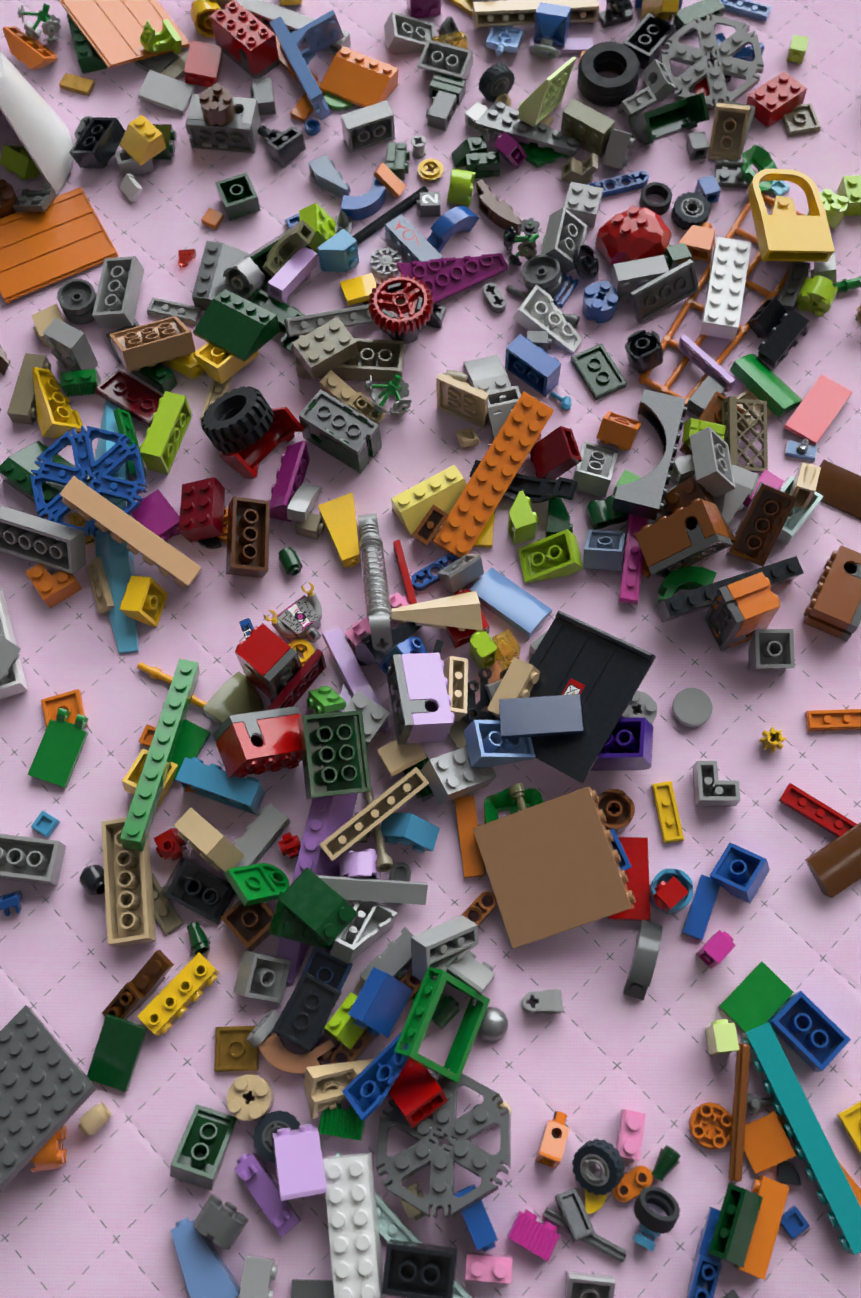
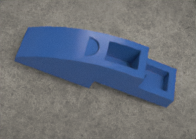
M711 1206L705 1226L702 1228L687 1298H713L720 1275L722 1258L708 1252L721 1210Z

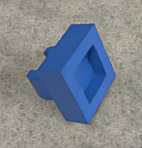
M21 890L0 896V910L4 909L6 916H9L11 913L10 907H14L17 914L20 913L22 909L20 902L23 898Z

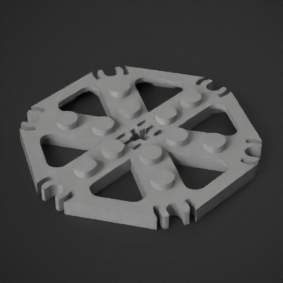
M711 14V17L706 15L705 21H702L700 16L697 18V23L695 18L669 37L664 44V48L668 50L662 49L661 62L665 64L676 87L674 90L677 91L674 92V97H677V100L696 95L690 93L689 90L706 78L710 93L709 96L705 97L707 108L713 109L714 103L716 109L717 103L723 102V100L735 102L758 84L761 75L756 73H763L764 63L758 35H755V30L748 33L750 26H746L747 23ZM716 24L735 28V33L717 45L714 30ZM691 29H695L700 48L681 44L678 40ZM748 44L753 46L754 61L749 62L732 57ZM710 56L711 59L714 61V65H712L710 61ZM672 60L691 65V67L680 76L675 77L671 73L669 62ZM724 74L744 79L746 82L736 90L728 91Z

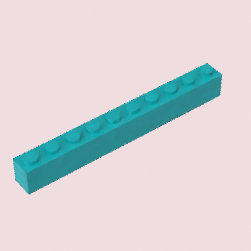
M765 1023L743 1033L741 1041L744 1044L750 1045V1053L754 1059L752 1060L753 1067L757 1073L760 1072L764 1080L762 1085L766 1093L771 1094L774 1100L772 1105L777 1115H781L785 1123L783 1125L785 1133L789 1138L792 1137L796 1145L794 1146V1151L806 1166L804 1171L810 1182H814L817 1189L815 1191L817 1199L821 1205H825L828 1214H826L827 1219L839 1234L837 1239L841 1248L852 1255L860 1253L861 1206L770 1023Z

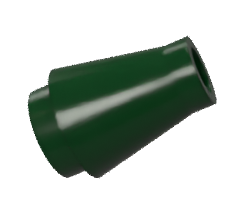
M199 922L189 924L187 929L191 951L195 955L206 953L210 950L209 945L211 942L201 929Z
M665 1145L664 1149L661 1148L652 1175L663 1182L664 1178L680 1163L681 1155L670 1146Z

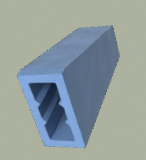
M188 1217L176 1222L177 1227L170 1231L190 1298L238 1297L240 1286L209 1238L203 1236L193 1226L196 1220L189 1221Z

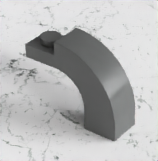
M642 920L636 937L632 964L623 989L624 995L644 1001L654 973L663 926Z

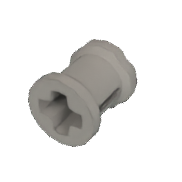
M421 135L414 136L411 140L413 146L412 155L415 158H423L426 155L424 147L426 139Z

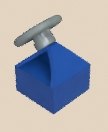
M545 2L539 3L535 13L534 42L540 43V45H531L529 47L531 53L546 58H557L560 56V51L553 48L552 45L564 47L569 36L571 6Z

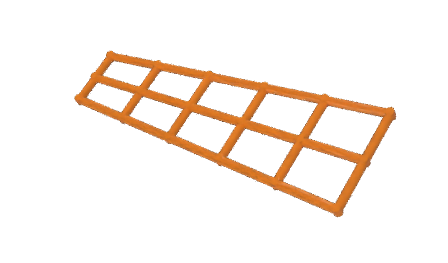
M761 193L764 202L773 206L775 199ZM749 199L725 238L732 239L737 234L758 245L757 236L739 228L751 208ZM796 210L797 215L807 216ZM759 250L748 266L745 287L767 297L763 301L764 303L767 299L779 294L789 271L772 291L748 280V277L761 260ZM711 261L698 281L699 291L687 298L678 316L661 342L663 352L667 345L680 351L677 348L678 342L671 338L690 307L703 313L704 306L696 302L695 299L709 278ZM747 322L744 326L739 324L735 339L728 344L715 360L717 364L721 365L751 328ZM700 334L694 343L700 347L707 335ZM687 356L683 357L664 386L648 378L653 369L642 373L639 383L645 384L660 393L684 398L669 389L690 359ZM706 374L702 376L685 397L684 406H687L689 398L707 378Z

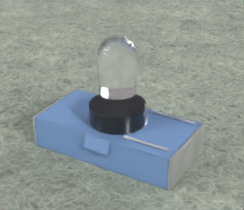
M803 439L801 443L788 440L784 456L815 461L818 446L810 445L808 439Z

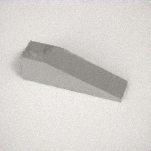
M732 465L736 489L718 497H714L711 494L728 526L732 524V517L737 510L743 508L744 505L742 503L746 497L753 494L759 479L757 473L736 465Z

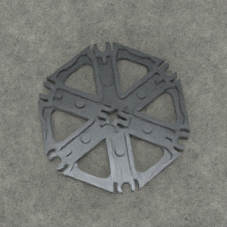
M431 1073L442 1088L448 1102L433 1112V1120L425 1118L412 1128L393 1100H389L388 1103L393 1107V1110L391 1112L382 1110L384 1117L387 1119L381 1116L379 1119L376 1169L380 1177L388 1174V1178L382 1181L387 1191L429 1217L430 1210L433 1217L437 1218V1211L443 1208L444 1216L449 1218L450 1207L452 1209L451 1216L454 1217L498 1190L499 1187L497 1185L503 1184L502 1180L497 1178V1174L504 1172L508 1175L509 1173L504 1165L510 1168L511 1114L507 1107L498 1109V1106L504 1103L499 1093L462 1073L459 1082L456 1083L439 1075V1079H437V1074ZM460 1086H466L483 1096L484 1100L481 1105L457 1118V1092ZM496 1124L500 1126V1151L496 1155H491L469 1142ZM395 1126L419 1141L394 1157H389L386 1153L388 1131L391 1127ZM437 1137L439 1139H445V1137H447V1140L450 1143V1145L443 1144L441 1146V1143L439 1142ZM455 1163L482 1180L480 1186L460 1198L454 1196ZM431 1164L430 1188L427 1197L419 1198L402 1187V1181Z

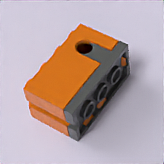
M762 572L718 589L704 619L721 651L750 641L754 629H767L780 608V599L770 591L771 583Z

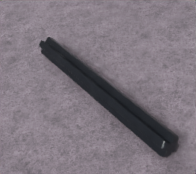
M425 186L421 187L352 237L357 240V245L415 205L417 200H420V192H428L429 190Z

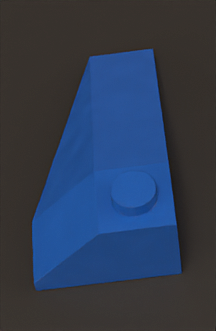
M401 1033L342 1090L362 1121H365L381 1105L408 1061L406 1057L394 1051Z

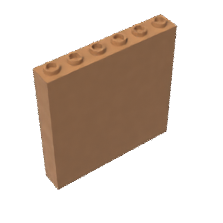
M584 787L473 828L512 949L634 908L633 903L636 902L632 890L628 891L626 872L620 869L618 863L621 862L620 855L617 849L613 850L611 844L614 841L612 833L609 829L606 830L604 825L606 821L605 814L602 809L599 810L597 805L599 797L596 790H592L591 787Z

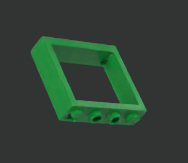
M428 967L394 1051L442 1078L458 1083L490 999L447 972ZM445 983H448L470 997V1001L445 1065L442 1067L420 1055L418 1051Z

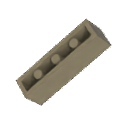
M25 353L7 411L13 423L33 425L35 418H37L32 369L33 367H38L51 371V363H49L46 355Z

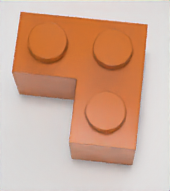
M39 563L26 571L31 582L50 609L82 589L73 574L62 570L51 575L47 568Z

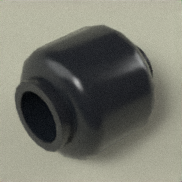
M100 865L87 866L80 875L79 882L88 894L101 895L105 893L104 868Z

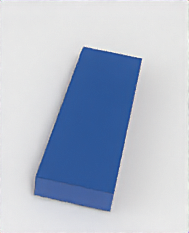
M700 875L682 930V934L700 941L703 940L720 885L708 876Z

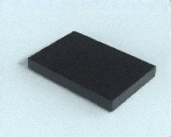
M304 971L272 1031L310 1052L342 992Z

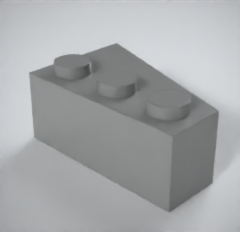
M461 915L412 936L413 976L423 981L428 967L443 971L448 970V965L455 959L460 960L478 945V925Z

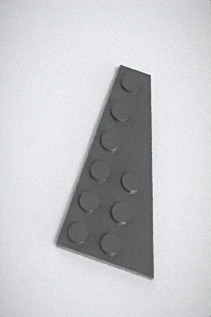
M498 101L475 122L473 128L477 130L480 127L488 129V133L494 134V132L502 134L506 132L516 141L527 144L534 142L541 148H544V146L552 147L555 152L574 156L582 144L576 139L548 127L544 123L539 122L535 127L518 119V110L512 109Z

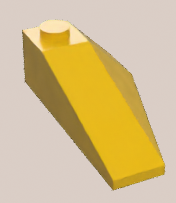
M33 367L37 420L42 437L59 439L68 430L71 432L73 428L76 432L82 431L81 426L83 424L77 410L72 409L69 404V398L64 397L60 391L61 386L52 372L48 369Z

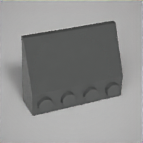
M206 241L192 294L194 306L201 307V310L206 311L213 298L227 289L224 284L226 282L225 277H223L224 271L239 259L249 255V253L225 243Z

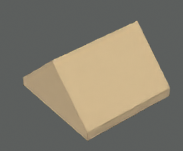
M397 739L377 749L381 763L391 776L427 758L419 743L407 744L406 742V744H398Z

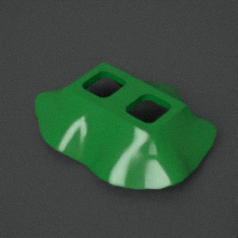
M752 145L749 150L742 154L744 164L741 167V179L748 186L756 175L751 169L752 164L758 169V172L765 169H777L769 152L761 146ZM773 181L760 182V191H769Z
M508 788L485 799L484 824L499 819L498 813L508 810L510 815L518 812L516 800L510 796ZM525 788V796L523 798L526 807L530 808L544 802L541 793L537 789Z

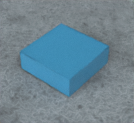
M42 810L31 828L49 839L60 821Z

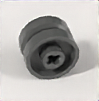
M546 254L536 255L524 264L522 272L528 294L536 284L551 297L556 296L561 291L563 286L560 264L555 257Z
M72 279L65 282L57 292V300L66 319L77 325L94 321L95 319L92 314L96 292L92 284L83 279Z

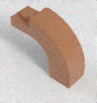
M277 1033L258 1045L261 1053L270 1064L277 1069L291 1074H305L306 1067L321 1065L319 1059L326 1060L332 1056L333 1050L337 1048L333 1040L329 1039L307 1054H294L286 1048Z

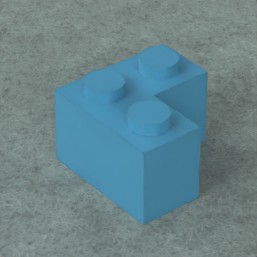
M392 813L381 824L382 836L385 838L386 843L392 845L400 843L405 846H412V850L419 853L434 850L440 830L439 827L412 813Z

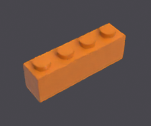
M759 1175L758 1179H754L751 1192L763 1197L744 1266L740 1267L734 1264L733 1267L765 1280L788 1196L789 1186L765 1176Z

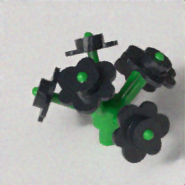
M533 218L521 221L520 230L526 236L516 235V231L513 230L512 226L504 231V246L507 250L512 251L513 244L520 243L518 245L519 251L516 255H513L511 252L506 253L509 257L508 261L514 266L520 267L522 265L518 258L519 256L529 260L537 254L536 239L539 238L537 232L540 223L534 221Z

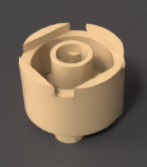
M248 1074L238 1077L231 1084L227 1093L229 1111L236 1118L243 1121H256L263 1118L270 1112L274 1103V1093L271 1085L266 1079L257 1075ZM252 1093V1096L255 1097V1100L250 1101L249 1103V1100L246 1099L247 1095H250Z

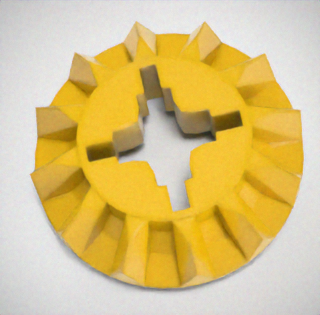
M436 159L423 160L417 169L419 177H422L423 181L427 179L429 182L433 179L437 181V178H441L442 173H444L442 163Z
M295 639L288 644L296 652V648L300 652L304 651V659L299 657L302 666L315 652L312 643L305 639Z

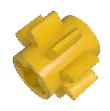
M771 727L769 733L766 730L762 732L764 737L759 742L763 743V750L768 749L774 753L776 747L779 750L784 747L781 743L786 738L782 737V730L777 731Z

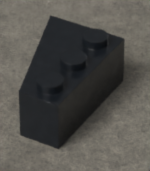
M793 309L789 314L785 313L783 315L780 325L774 327L769 333L770 337L766 342L763 341L758 347V357L773 368H776L789 354L790 349L798 344V339L801 336L805 337L808 333L810 321Z

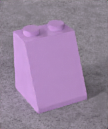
M304 1124L296 1130L281 1128L277 1130V1133H273L277 1185L281 1201L327 1193L317 1127H313L312 1124Z

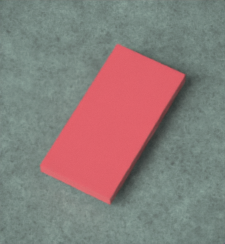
M821 374L784 428L812 445H816L849 399L852 391Z

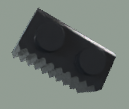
M775 296L767 299L749 319L747 324L758 338L769 337L771 330L780 325L781 318L788 312Z

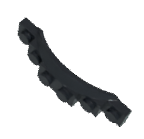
M475 460L473 468L469 475L470 478L474 474L475 470L477 469L481 461ZM516 474L503 496L515 500L519 491L523 490L525 496L530 498L531 503H541L550 499L557 500V497L572 500L578 482L577 480L559 477V479H543Z

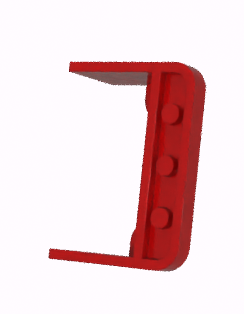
M287 407L272 409V426H270L269 431L264 434L262 439L256 441L257 443L236 453L223 452L220 455L221 459L244 478H256L257 469L259 468L258 464L280 442L291 441L295 437V432H301L305 429Z

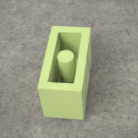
M728 1019L715 1020V1022H710L711 1026L705 1028L709 1055L732 1053L739 1050L735 1023H728Z

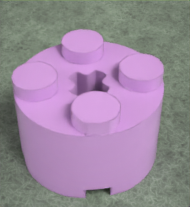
M365 849L363 852H355L354 850L344 851L343 856L339 859L340 877L381 880V872L376 867L378 856L376 850Z

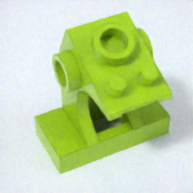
M168 19L162 20V31L155 33V29L151 26L150 21L147 20L146 24L143 25L144 30L139 40L146 51L158 53L173 50L176 55L182 53V39Z

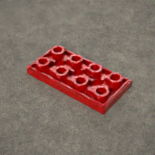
M618 837L632 866L629 870L625 871L628 878L626 886L628 891L632 890L636 902L633 903L634 908L609 916L608 920L650 921L648 838Z

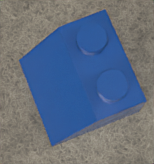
M729 843L712 870L710 877L731 895L751 903L768 875L770 868L766 858Z

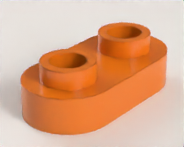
M635 1166L624 1174L621 1182L611 1191L613 1197L620 1202L630 1201L639 1195L645 1187L651 1186L653 1182L652 1172L645 1166ZM640 1173H643L646 1177L644 1182L638 1180ZM623 1185L627 1188L625 1195H622L619 1191Z

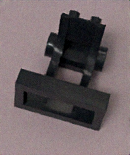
M606 0V10L599 12L598 15L602 26L607 28L633 20V13L630 10L633 9L630 0Z

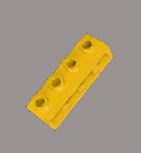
M198 953L137 1017L154 1035L166 1034L172 1027L171 1023L176 1018H181L188 1009L186 1007L192 1001L196 1002L203 995L202 991L207 985L210 987L218 979L217 975L220 972L201 953Z

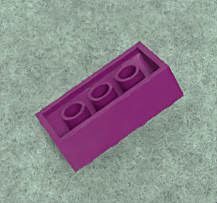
M300 441L287 446L286 452L282 454L281 468L277 469L276 484L272 485L271 500H268L270 501V518L288 522L292 521L287 518V508L295 492L303 484L310 462L306 441Z

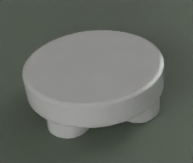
M696 688L684 689L676 695L672 703L673 717L685 726L701 727L712 714V702L709 696L702 690Z

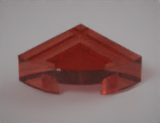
M195 249L178 250L180 268L187 266L189 262L195 259Z

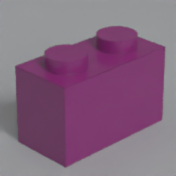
M503 132L496 139L494 147L507 162L517 169L527 157L525 151L506 132Z

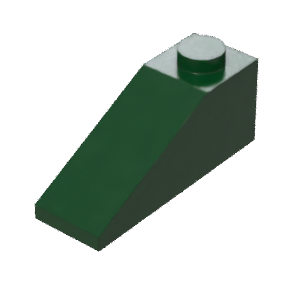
M557 497V500H548L546 537L566 529L573 533V524H570V515L562 498Z

